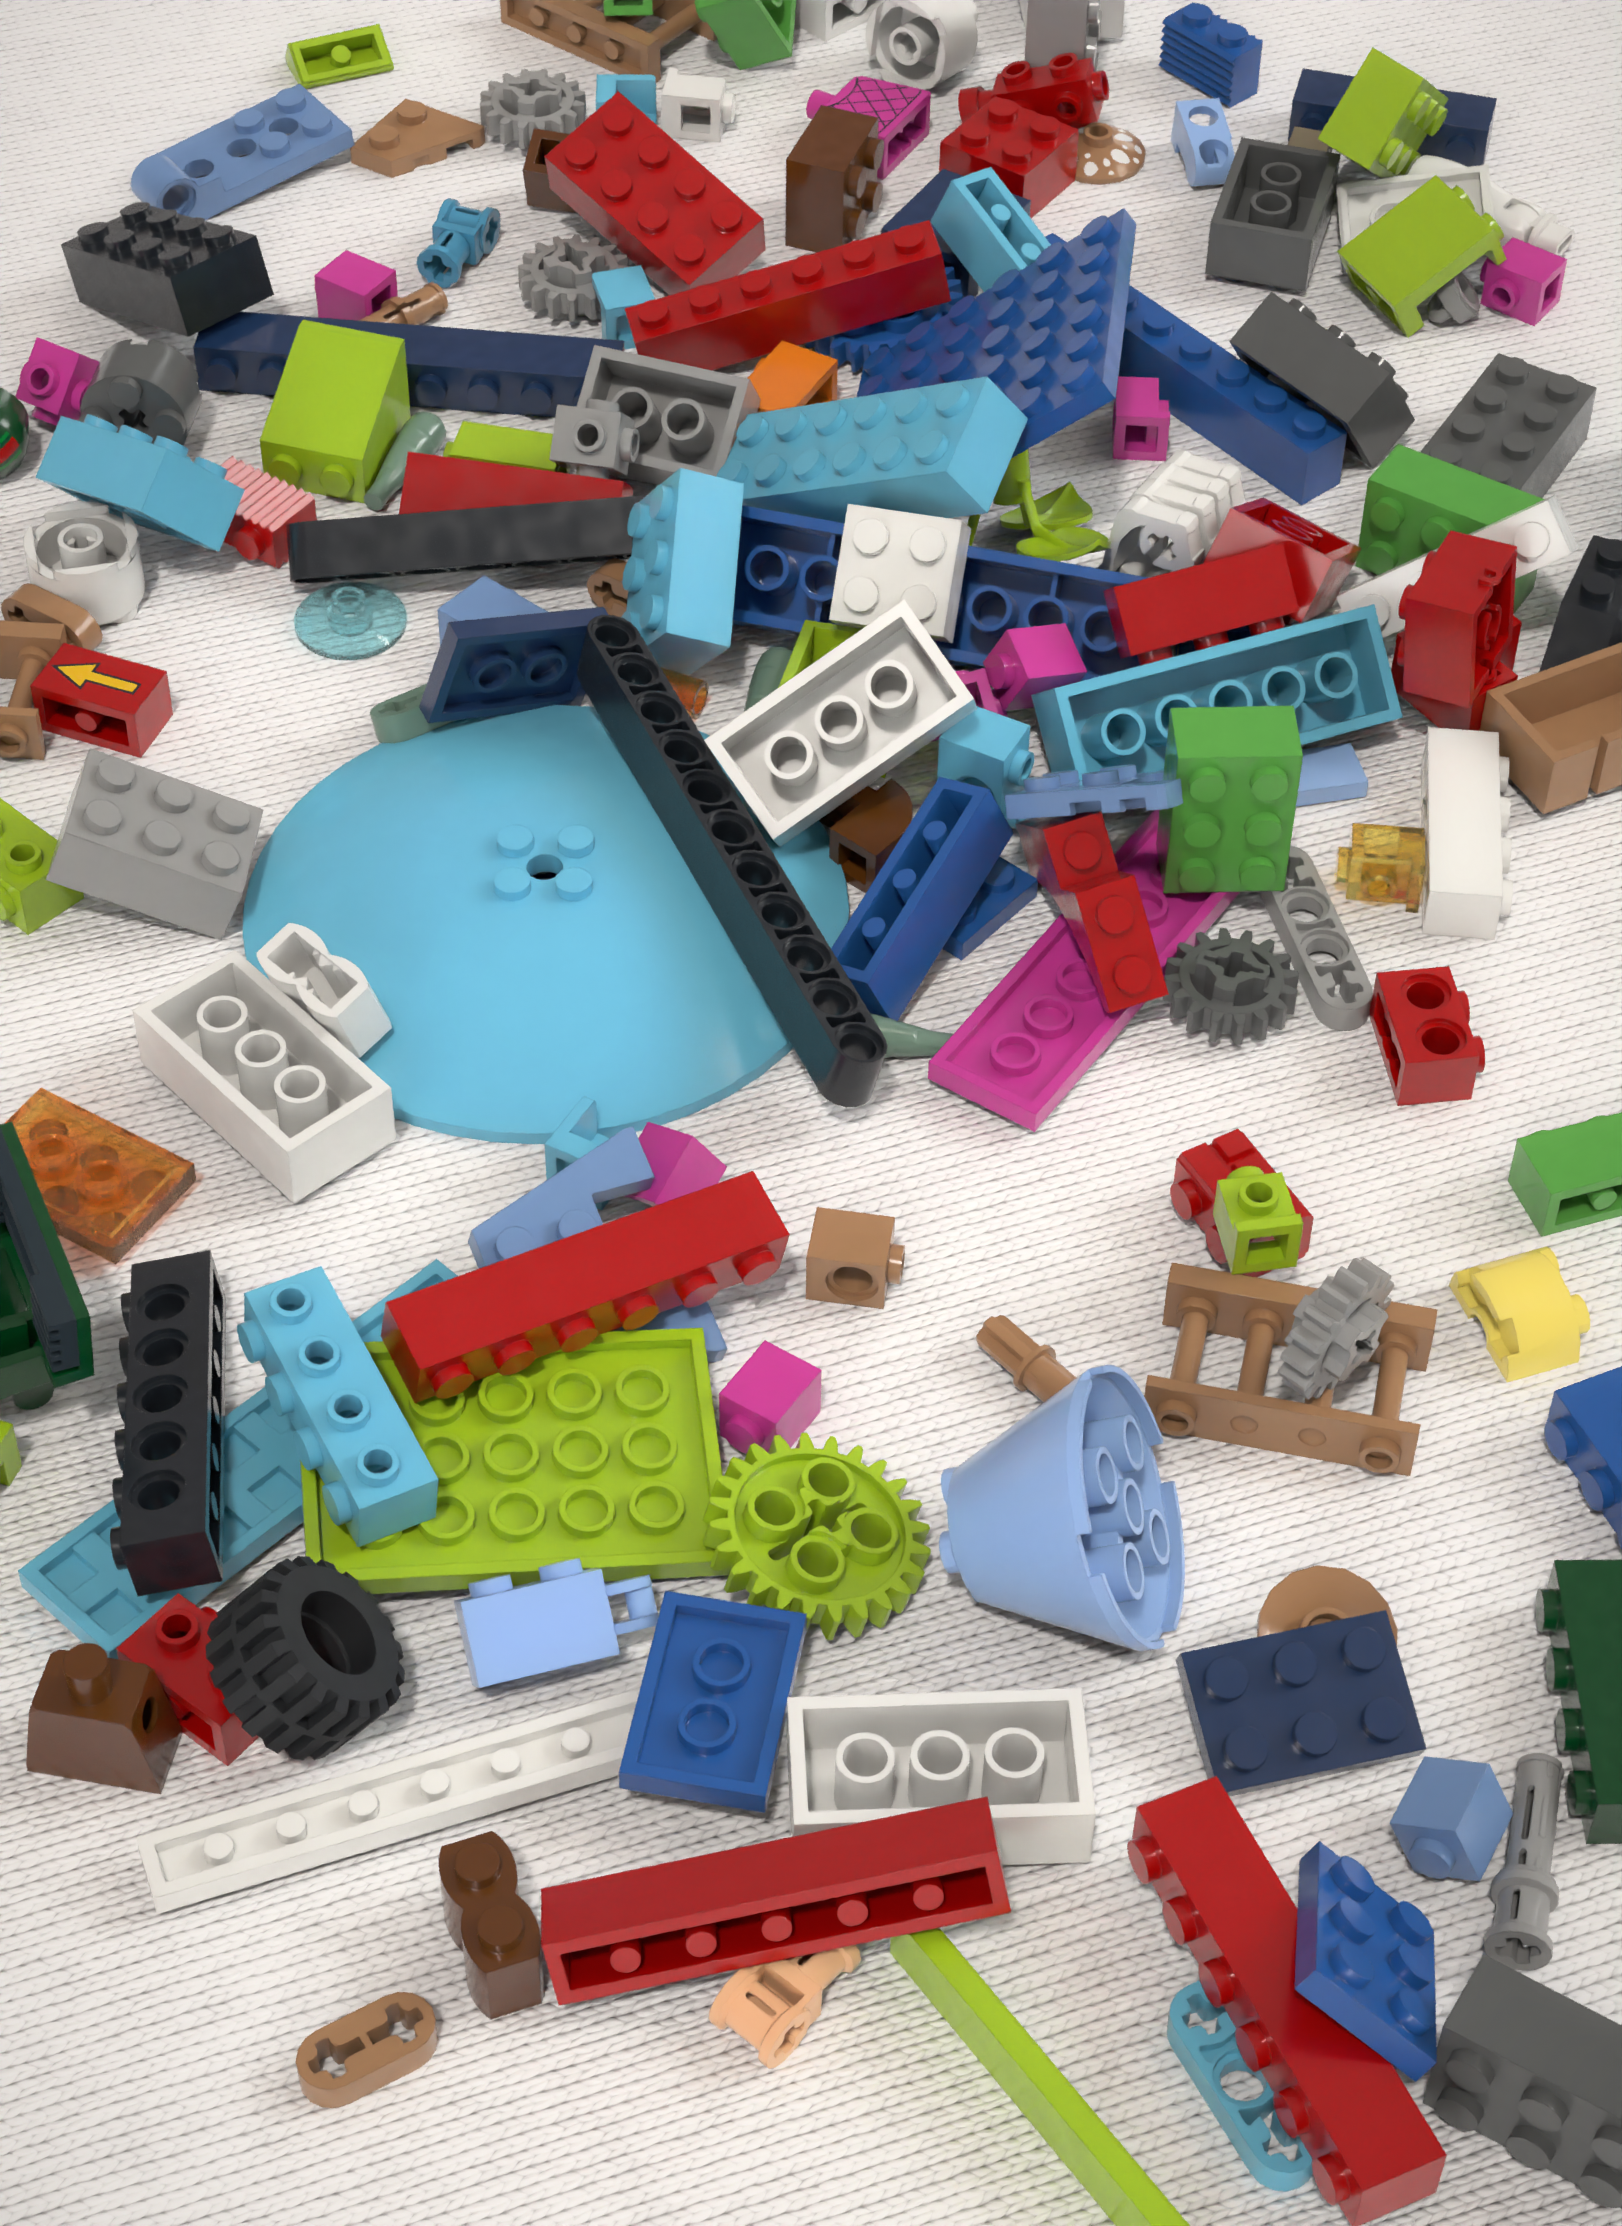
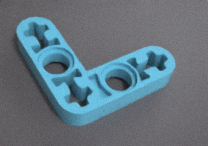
M1200 1980L1186 1986L1176 1993L1170 2004L1167 2037L1171 2048L1250 2174L1260 2184L1271 2190L1287 2192L1300 2188L1310 2180L1313 2174L1310 2154L1299 2136L1292 2138L1283 2129L1274 2108V2093L1261 2070L1253 2072L1244 2062L1236 2042V2027L1227 2012H1225V2008L1223 2006L1216 2008L1211 2004ZM1197 2013L1203 2021L1217 2018L1215 2033L1208 2034L1201 2025L1189 2029L1190 2014ZM1246 2071L1257 2077L1264 2091L1262 2095L1254 2100L1239 2101L1230 2097L1223 2090L1220 2081L1230 2072ZM1272 2111L1270 2129L1283 2147L1293 2144L1298 2146L1295 2161L1289 2162L1282 2153H1275L1271 2156L1268 2154L1271 2134L1263 2120Z

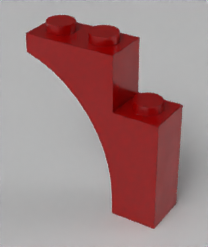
M1092 811L1076 813V815L1031 818L1015 823L1030 875L1037 878L1038 883L1047 889L1066 918L1090 970L1104 1011L1112 1013L1169 995L1135 875L1118 871L1102 812Z

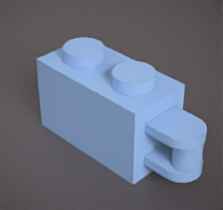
M580 1558L538 1567L540 1581L513 1587L511 1576L507 1574L469 1583L468 1587L471 1597L455 1600L454 1605L472 1685L478 1688L620 1654L616 1635L657 1625L659 1614L650 1575H642L605 1584L602 1569L590 1568L583 1570ZM624 1593L630 1619L613 1622L608 1596Z

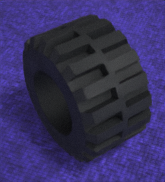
M297 1556L292 1561L287 1558L277 1563L217 1612V1618L210 1623L207 1632L211 1641L206 1644V1659L214 1666V1669L209 1673L214 1687L220 1689L225 1699L222 1702L229 1713L237 1715L242 1721L241 1727L252 1738L256 1735L263 1739L265 1747L277 1754L284 1749L291 1759L303 1761L308 1756L313 1760L325 1758L331 1752H335L386 1713L401 1695L399 1686L404 1683L405 1669L399 1661L404 1656L401 1644L395 1640L392 1633L395 1628L389 1617L384 1616L377 1606L379 1602L370 1592L366 1593L359 1586L357 1579L348 1572L339 1573L334 1564L321 1559L315 1563L309 1556Z

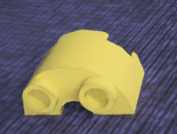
M1547 1246L1477 1265L1453 1274L1449 1287L1468 1319L1477 1317L1480 1320L1486 1335V1349L1507 1383L1579 1362L1580 1334L1587 1333L1590 1330V1315L1583 1298L1578 1294L1570 1295L1560 1275L1557 1258L1551 1248Z

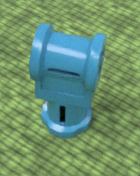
M447 198L440 207L437 220L432 225L433 245H429L426 249L422 250L417 257L416 264L419 273L429 283H436L441 288H449L453 283H456L461 277V266L464 263L477 265L484 254H490L493 251L500 232L501 218L498 209L487 207L484 211L460 206L458 200ZM447 267H450V268L447 270V272H446L445 274H443L444 271L446 270V268H447Z

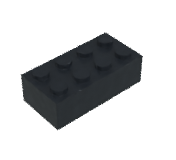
M148 202L133 203L120 210L121 216L107 223L95 222L85 225L77 231V237L61 244L79 302L187 337L274 295L256 235L235 230L230 225L221 226L207 222L202 217L193 218L178 214L176 210H164L150 206Z

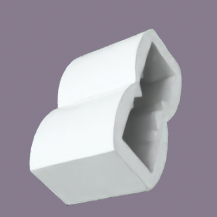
M288 923L256 953L258 961L270 981L357 1058H361L392 1028L389 1017L363 972L351 961L331 955L322 939L309 928L299 924Z

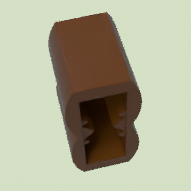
M493 1831L441 1846L438 1863L445 1923L452 1940L464 1954L467 1986L474 2003L490 2020L542 2004L544 1997V1975L540 1930L531 1908L519 1896L516 1863L509 1847Z

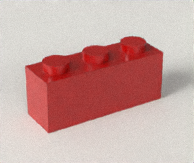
M1282 542L1103 590L1120 659L1137 655L1139 666L1174 657L1171 645L1193 640L1195 651L1229 642L1227 630L1242 626H1249L1251 636L1283 628L1285 625L1282 616L1299 611Z

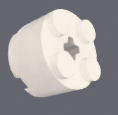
M885 0L871 12L865 32L868 53L870 57L875 54L882 67L878 71L881 77L887 82L928 90L967 68L975 55L978 43L977 7L972 0Z
M73 502L54 507L45 512V522L34 531L31 524L25 531L23 538L30 584L37 585L79 605L94 617L98 625L109 622L122 624L131 621L138 614L137 605L145 592L138 533L134 521L124 512H122L123 519L110 514L108 505L98 502Z

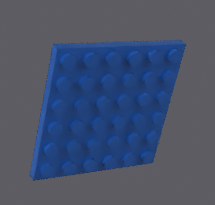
M1125 208L1110 217L1105 215L1099 216L1089 222L1080 235L1065 244L1057 242L1050 245L1040 253L1035 262L1022 270L1012 269L1005 272L994 282L992 288L977 297L969 295L962 298L950 309L947 315L933 323L925 321L911 330L905 340L892 348L881 347L877 349L863 364L857 397L988 377L1028 418L1012 458L1116 399L1137 224Z

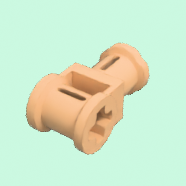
M856 1945L742 1968L722 1987L710 2008L708 2018L718 2029L729 2027L759 2051V2061L767 2068L773 2069L792 2054L802 2041L809 2026L821 2015L823 1990L841 1972L851 1973L860 1964V1951Z

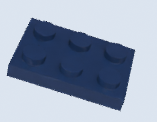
M604 607L449 622L419 705L428 723L515 714L553 705L581 706L586 692L578 680L576 671L586 630L590 620L600 615H608Z
M1386 1610L1183 1652L1175 1660L1207 1779L1217 1776L1229 1797L1421 1755L1427 1749Z

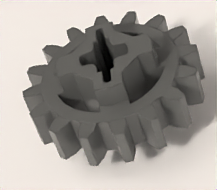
M1220 928L1218 939L1213 940L1203 932L1196 933L1194 947L1180 942L1177 945L1176 957H1168L1166 961L1164 979L1169 995L1163 996V1001L1171 1002L1170 1016L1172 1019L1187 1016V1032L1193 1033L1202 1027L1208 1029L1210 1042L1215 1043L1223 1033L1230 1034L1235 1045H1241L1243 1034L1249 1032L1258 1040H1265L1268 1025L1282 1030L1285 1027L1286 1014H1294L1299 973L1298 971L1290 970L1291 956L1289 953L1273 955L1275 941L1268 939L1259 945L1252 942V931L1248 930L1241 935L1240 939L1231 938L1227 928Z

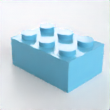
M90 414L86 415L84 422L64 416L60 417L36 478L83 502L106 504L110 514L122 519V512L131 517L136 525L208 549L220 551L244 493V489L224 479L228 471L227 469L201 457H196L195 461L192 462V459L187 456L188 448L162 436H157L154 444H152L153 438L139 430L121 425L119 432L116 433L118 430L117 426Z
M684 468L678 469L632 507L627 525L628 535L633 537L632 554L626 563L622 580L624 590L628 591L627 609L622 618L631 622L638 629L664 674L682 679L687 678L726 651L731 645L744 483Z

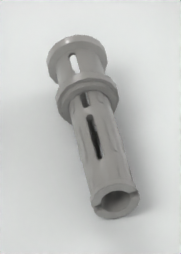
M1544 1753L1526 1754L1520 1757L1517 1762L1516 1772L1518 1773L1512 1811L1513 1816L1510 1820L1506 1866L1494 1877L1491 1885V1898L1496 1904L1494 1926L1490 1927L1485 1934L1484 1951L1488 1957L1514 1970L1529 1971L1540 1969L1548 1965L1553 1955V1941L1547 1934L1549 1914L1556 1909L1559 1903V1887L1550 1873L1564 1769H1562L1560 1760Z

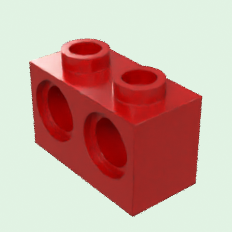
M1450 967L1376 973L1369 1017L1397 1106L1471 1099L1476 1073H1482L1485 1069V1049L1482 1038L1479 1035H1472L1469 1026V1000L1464 990H1457Z

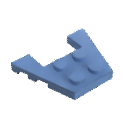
M1136 765L1100 768V771L1083 773L1082 780H1079L1078 770L1042 774V777L1024 779V790L1004 795L1007 820L1076 815V813L1101 811L1102 814L1125 812L1126 809L1146 808V811L1169 809L1183 804L1181 779L1163 780L1164 771L1137 774Z
M634 1127L623 1129L472 1229L468 1244L478 1269L600 1226L603 1222L596 1208V1203L650 1189L654 1174ZM708 1301L696 1307L688 1308L682 1304L658 1313L652 1321L637 1329L626 1330L620 1327L612 1330L703 1328L708 1363L723 1360L728 1349Z

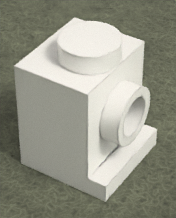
M669 68L661 94L662 130L671 138L720 142L725 123H733L735 115V93H726V78L679 74V68Z

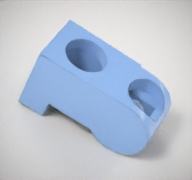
M1220 99L1176 101L1171 142L1175 153H1181L1189 185L1194 187L1225 184L1234 159V150L1231 142L1232 136ZM1195 114L1209 115V126L1197 125L1189 118Z

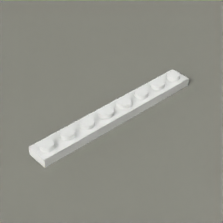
M640 1688L137 1836L139 1854L156 1913L160 1914L618 1776Z

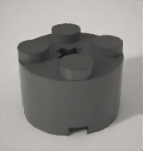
M132 339L119 341L109 347L101 357L83 396L80 407L81 415L78 421L84 422L86 415L90 414L117 426L118 430L116 433L119 432L121 425H126L153 438L152 444H154L157 436H162L184 446L202 403V393L200 394L197 384L199 376L193 364L181 352L159 341L149 340L147 345L130 344Z

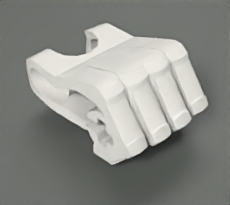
M1176 450L1148 476L1116 514L1108 542L1111 541V548L1105 551L1103 561L1096 568L1150 578L1203 564L1230 508L1247 503L1244 497L1240 468L1232 464H1225L1197 456L1186 450Z

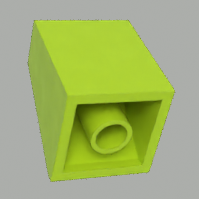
M302 320L260 437L263 474L268 472L272 478L276 476L280 482L285 480L289 486L293 484L297 490L302 488L305 492L365 503L364 496L375 482L384 459L402 427L411 418L405 339Z

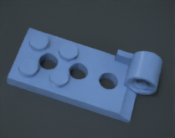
M299 83L291 88L281 90L277 95L255 106L240 110L234 116L157 154L145 158L137 165L132 174L131 189L139 200L148 202L150 206L164 210L172 209L176 210L178 214L193 218L202 217L207 220L355 146L352 129ZM207 175V176L202 177V178H196V177H198V176Z

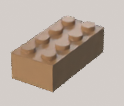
M1622 642L1488 690L1486 693L1480 731L1499 732V756L1509 757V778L1542 814L1586 799L1589 788L1596 794L1622 785Z

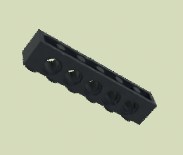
M211 1250L131 1264L130 1292L121 1294L122 1316L129 1334L128 1337L119 1339L120 1361L127 1381L117 1384V1401L125 1428L115 1431L114 1440L118 1463L123 1471L122 1477L114 1478L112 1482L114 1505L121 1522L120 1526L111 1528L110 1544L116 1568L118 1570L128 1569L138 1597L223 1581L226 1297Z

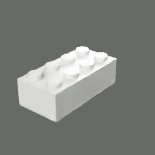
M902 600L704 741L769 835L781 847L974 712L977 707L973 696L907 602Z
M236 950L132 1010L141 1062L294 1204L396 1140L391 1087Z
M1082 1687L787 1697V1763L791 1837L988 1796L1003 1865L1090 1862L1096 1811Z

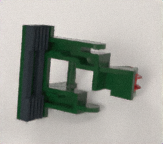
M13 1122L0 1124V1400L12 1396L18 1408L32 1410L42 1407L50 1401L54 1392L53 1388L94 1376L91 1321Z

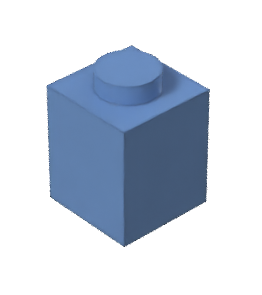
M1424 1756L1390 1821V1825L1414 1873L1424 1874L1436 1879L1450 1877L1480 1882L1513 1816V1812L1489 1763Z

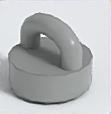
M1462 272L1438 289L1437 293L1430 300L1427 314L1432 322L1442 323L1452 317L1455 321L1464 323L1479 314L1480 302L1477 293Z

